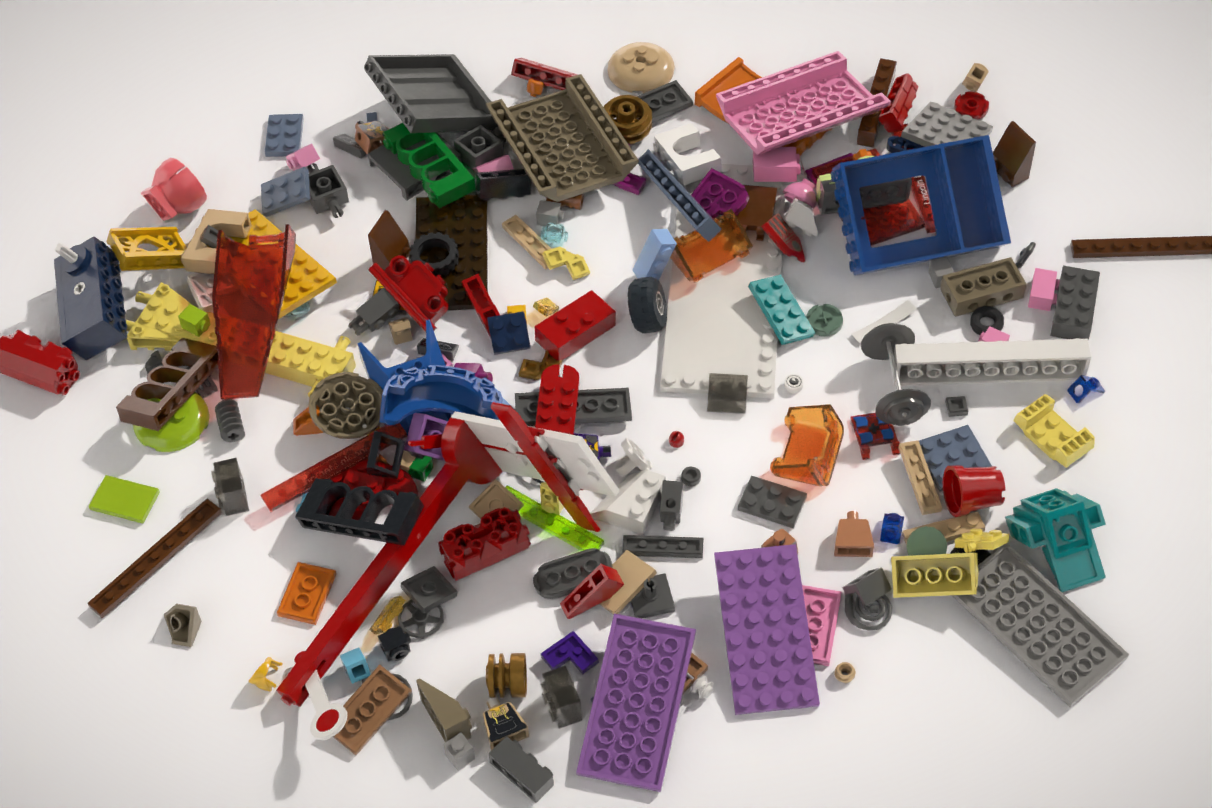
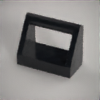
M374 431L367 462V474L397 479L405 441L383 432ZM381 443L396 445L392 471L377 466Z

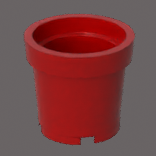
M961 465L947 466L943 474V495L950 514L953 517L968 515L971 511L1001 506L1005 501V497H1002V491H1006L1001 470H996V466L964 468Z

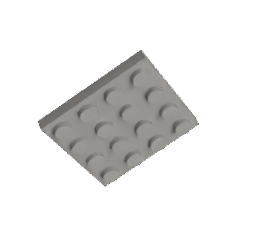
M930 101L902 131L901 137L927 147L990 135L993 126L984 121L976 120L969 115H961L954 109H948L939 103Z

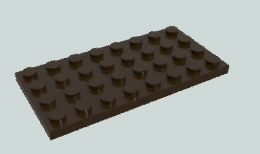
M476 194L465 195L438 208L435 203L429 200V197H416L415 240L419 239L422 235H428V233L433 232V234L440 232L442 235H449L450 239L453 238L458 247V265H455V269L452 272L450 271L448 275H441L446 282L444 286L448 291L447 296L444 298L448 303L447 311L474 309L461 284L463 280L479 274L488 292L487 201L479 199ZM433 247L423 251L420 259L427 263H438L446 259L449 252L440 247Z

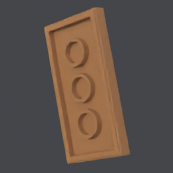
M379 665L343 705L347 711V721L341 731L333 736V738L356 756L412 693V690L383 666Z

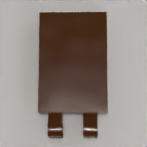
M743 185L749 195V201L746 207L736 216L734 229H738V239H746L747 230H753L757 234L756 241H764L765 231L761 226L774 215L777 188Z

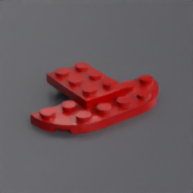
M343 455L330 458L315 467L307 478L310 482L312 477H318L319 479L327 478L334 483L343 482L351 490L359 486H367L375 494L382 490H391L397 496L399 492H413L419 496L413 478L404 470L400 469L397 479L367 474L368 459L355 458L356 456ZM380 462L377 463V466L392 471L391 465ZM326 469H329V470H330V474H328L329 472H327V474H326V473H325V470H326ZM345 497L340 498L334 503L329 512L330 516H336ZM369 501L360 504L351 519L360 520Z

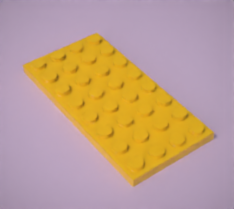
M256 209L248 213L252 227L246 238L228 236L239 243L235 256L231 258L233 263L227 276L276 320L337 283L335 276Z

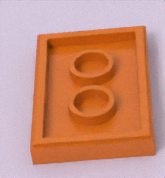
M298 562L277 610V616L316 625L336 577V570Z

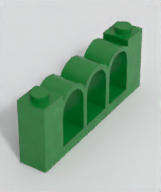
M404 123L383 132V143L386 149H390L393 154L397 153L399 161L409 165L411 175L415 179L422 180L423 189L428 193L429 200L435 203L438 208L476 190L474 177L435 132L410 133ZM423 140L427 143L414 150H405ZM436 154L439 159L427 165H417ZM447 170L453 173L441 180H430Z

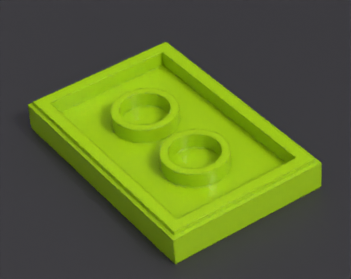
M105 475L89 504V509L144 524L160 491L159 488Z

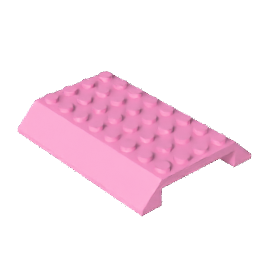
M839 51L716 94L725 120L757 155L873 114L891 104V101L883 93L872 95L847 71V58Z

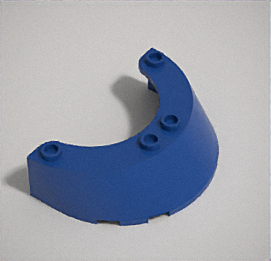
M428 365L427 369L420 370L413 367L403 370V374L399 376L393 375L387 381L382 393L379 422L395 425L411 414L424 411H440L452 415L454 412L499 420L491 409V404L493 402L502 404L503 399L501 392L494 388L495 384L486 378L480 379L475 377L474 372L440 365Z

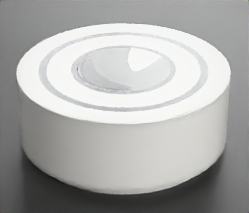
M789 374L784 380L785 389L791 393L800 392L803 388V378L798 374Z

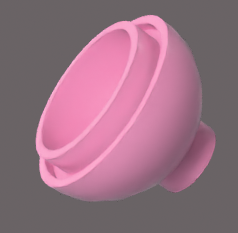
M803 178L801 182L792 183L783 190L785 199L790 203L793 202L794 198H797L810 205L812 210L816 206V195L813 191L815 184Z

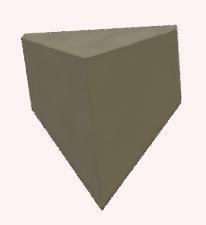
M176 603L163 614L172 638L171 644L192 647L202 620L197 607Z

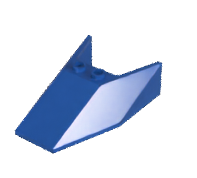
M430 319L426 320V354L393 367H384L362 342L357 343L360 359L368 379L374 380L382 390H384L387 381L393 375L399 376L403 374V370L413 367L418 368V370L427 369L428 365L446 366ZM418 412L445 421H449L451 418V414L447 412ZM413 414L396 424L406 436H408Z

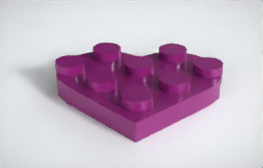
M713 168L709 170L691 194L713 220L720 214L736 217L749 201V195L740 182Z

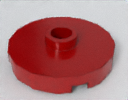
M968 91L963 95L957 96L954 110L961 115H969L979 120L988 113L989 101L978 92Z

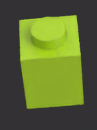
M189 304L178 316L181 327L198 337L207 331L211 325L208 313L192 304Z

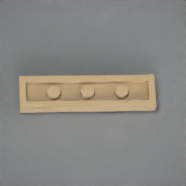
M517 215L504 221L502 228L545 270L548 269L542 254L544 251L552 248Z
M919 441L900 443L898 448L921 514L927 515L941 512L942 505Z
M977 511L965 516L903 530L902 536L907 545V539L913 531L927 526L939 530L947 542L961 537L963 533H969L971 529H982V532H985L986 527Z

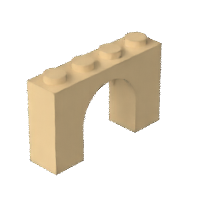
M208 209L202 217L200 225L196 228L194 236L189 241L187 249L182 254L181 261L188 272L226 276L233 263L229 250L206 247L207 245L200 241L204 229L210 225L226 236L246 238L252 227L251 221L246 212Z

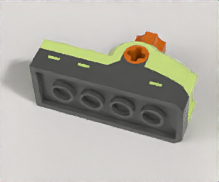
M860 149L857 153L853 154V161L875 156H872L871 151ZM831 174L820 175L819 179H817L816 201L821 215L838 213V208L840 207L839 201L835 198L834 190L836 186L835 182L831 180ZM911 178L860 187L859 192L863 209L904 203L910 196Z

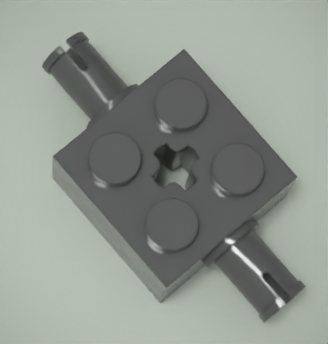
M312 163L315 169L312 168L311 164L308 165L309 202L316 214L330 210L334 218H338L336 213H338L339 217H342L344 212L340 205L348 203L349 198L347 188L334 165H330L319 170L316 163Z

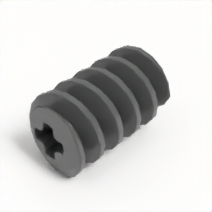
M232 399L222 400L215 406L220 436L226 442H238L245 437L238 402Z

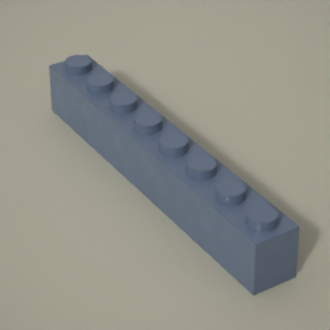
M648 149L638 159V165L696 231L709 242L717 235L721 228L666 166Z

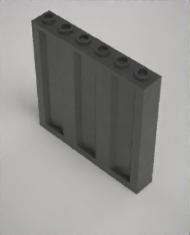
M455 54L368 55L364 65L365 72L410 133L471 131L480 125L487 130H494L498 126L486 107V103L492 101Z

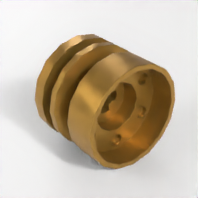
M503 653L499 654V663H496L495 654H489L486 665V686L490 698H496V689H499L500 698H504L506 688H510L512 698L526 697L527 664L525 653H511L509 663H505Z

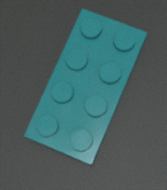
M781 274L749 283L748 288L782 345L814 336V329Z

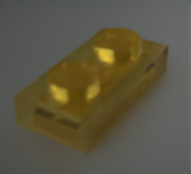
M400 595L390 598L369 630L377 635L385 633L392 627V620L402 612V606L406 600Z

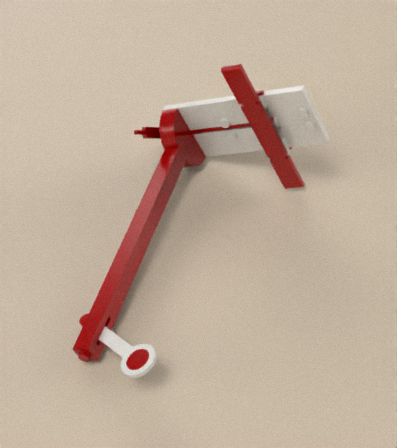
M493 402L491 409L499 420L454 412L447 422L443 434L421 436V440L408 441L409 446H421L422 449L441 448L442 456L446 463L420 497L424 507L405 546L386 543L306 651H301L295 656L294 662L296 664L276 689L282 696L280 699L289 706L293 704L301 707L307 697L310 696L316 711V715L310 724V732L316 739L327 740L341 731L347 721L346 709L338 703L330 704L321 678L466 482L480 485L488 484L495 480L502 472L543 480L553 493L559 496V501L579 528L594 532L601 530L593 520L586 505L580 499L579 491L588 490L616 497L620 490L583 437L527 426L518 412L510 405Z

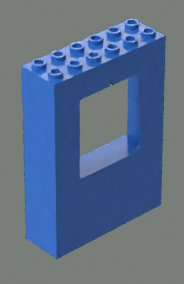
M989 135L843 162L832 168L831 180L835 182L836 186L834 194L836 200L839 201L838 214L843 220L842 233L843 236H846L847 243L845 248L847 254H850L849 268L854 276L928 262L943 257H953L999 248L1011 243ZM924 176L936 235L872 248L866 221L861 219V217L865 216L859 188Z

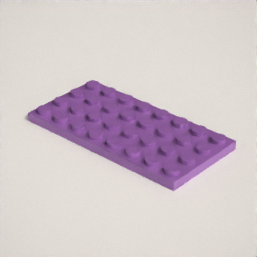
M796 544L714 552L735 715L819 707L820 701Z
M614 614L576 775L657 792L662 791L696 629Z

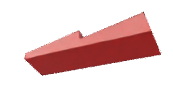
M479 274L463 280L461 285L490 337L487 317L499 316L500 314L495 304H493Z

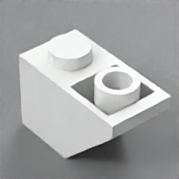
M794 198L784 216L787 221L786 223L793 228L797 226L803 229L802 232L808 236L813 234L817 237L818 230L811 206Z

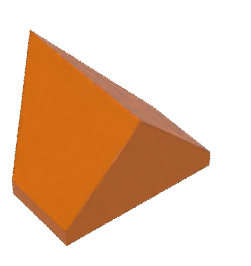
M316 405L317 416L320 415V408L318 407V405ZM309 407L293 419V435L324 433L313 422L309 413Z

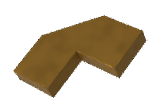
M546 350L542 362L523 359L518 373L519 377L539 380L547 367L560 364L561 368L563 360L556 361Z

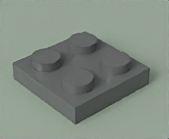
M435 566L401 582V589L423 614L457 597L458 593Z

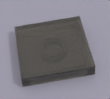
M709 373L707 412L746 414L748 375Z

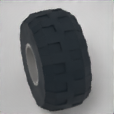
M653 277L634 279L630 283L627 292L629 315L634 328L642 334L658 332L666 326L667 303L660 281Z

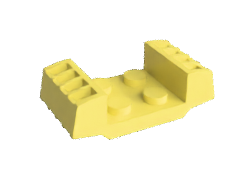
M1044 394L1017 413L1013 421L1023 430L1024 435L1046 455L1067 468L1094 448L1095 437L1086 427L1077 432L1053 411L1055 400Z

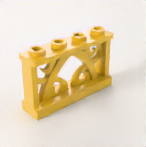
M177 227L110 229L106 242L117 257L121 271L185 268L181 261V256L187 247L181 239ZM141 244H152L159 249L157 251H147L137 247Z

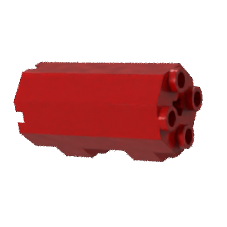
M16 330L15 333L9 336L4 335L0 338L1 374L57 395H67L70 387L79 379L80 371H78V364L72 356L73 352L69 348H62L51 341L42 346V341L37 336L27 335L21 330Z
M497 508L484 514L480 523L475 526L472 524H461L444 534L443 540L438 542L441 556H444V564L452 579H455V581L460 580L531 546L528 538L530 532L526 524L522 525L517 509Z

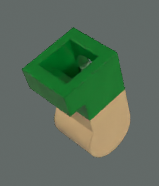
M403 451L400 469L407 472L412 478L425 482L434 468L432 458L425 455L423 459L412 456L408 451Z

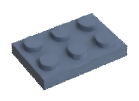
M303 114L269 115L265 144L266 157H284L301 148Z
M305 167L261 184L262 215L265 217L310 200L309 171Z

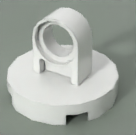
M626 438L621 442L626 455L614 467L618 474L625 476L636 466L642 471L653 468L650 459L645 460L643 450L634 441Z

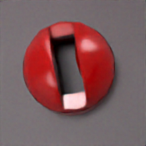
M673 431L669 436V444L674 448L683 446L684 435L679 431Z

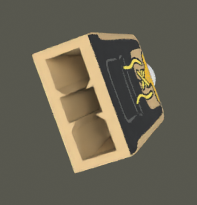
M492 698L487 701L486 704L489 710L483 713V719L491 750L506 736L512 741L516 740L517 742L529 737L527 724L511 702L501 705L498 698Z

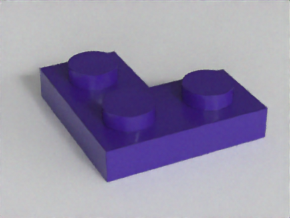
M574 630L540 653L543 661L553 672L568 661H571L582 675L599 664L598 657Z

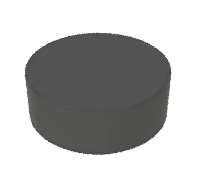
M686 467L681 473V480L686 486H696L701 481V472L696 467Z

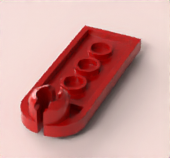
M560 364L549 366L543 371L535 428L574 435L579 392V373L572 366H563L562 377H560Z

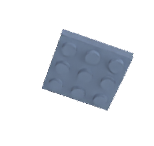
M969 425L919 440L929 472L939 492L943 491V474L947 466L961 465L964 468L992 466Z

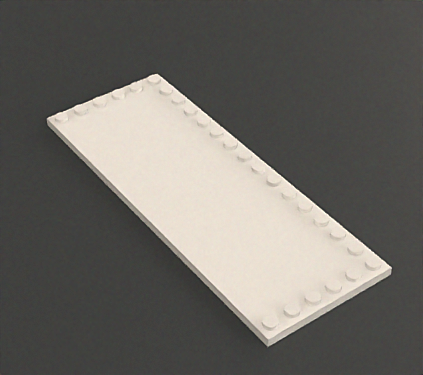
M722 164V174L740 182L742 185L777 188L773 217L779 214L784 219L785 194L783 190L786 188V182H754L753 165ZM703 179L684 185V188L692 194ZM677 209L674 235L677 245L672 256L660 392L775 398L778 338L748 288L749 283L752 281L781 274L782 251L766 232L764 234V241H756L757 234L753 230H747L746 239H738V229H734L736 217L719 215L714 221L721 230L708 242Z

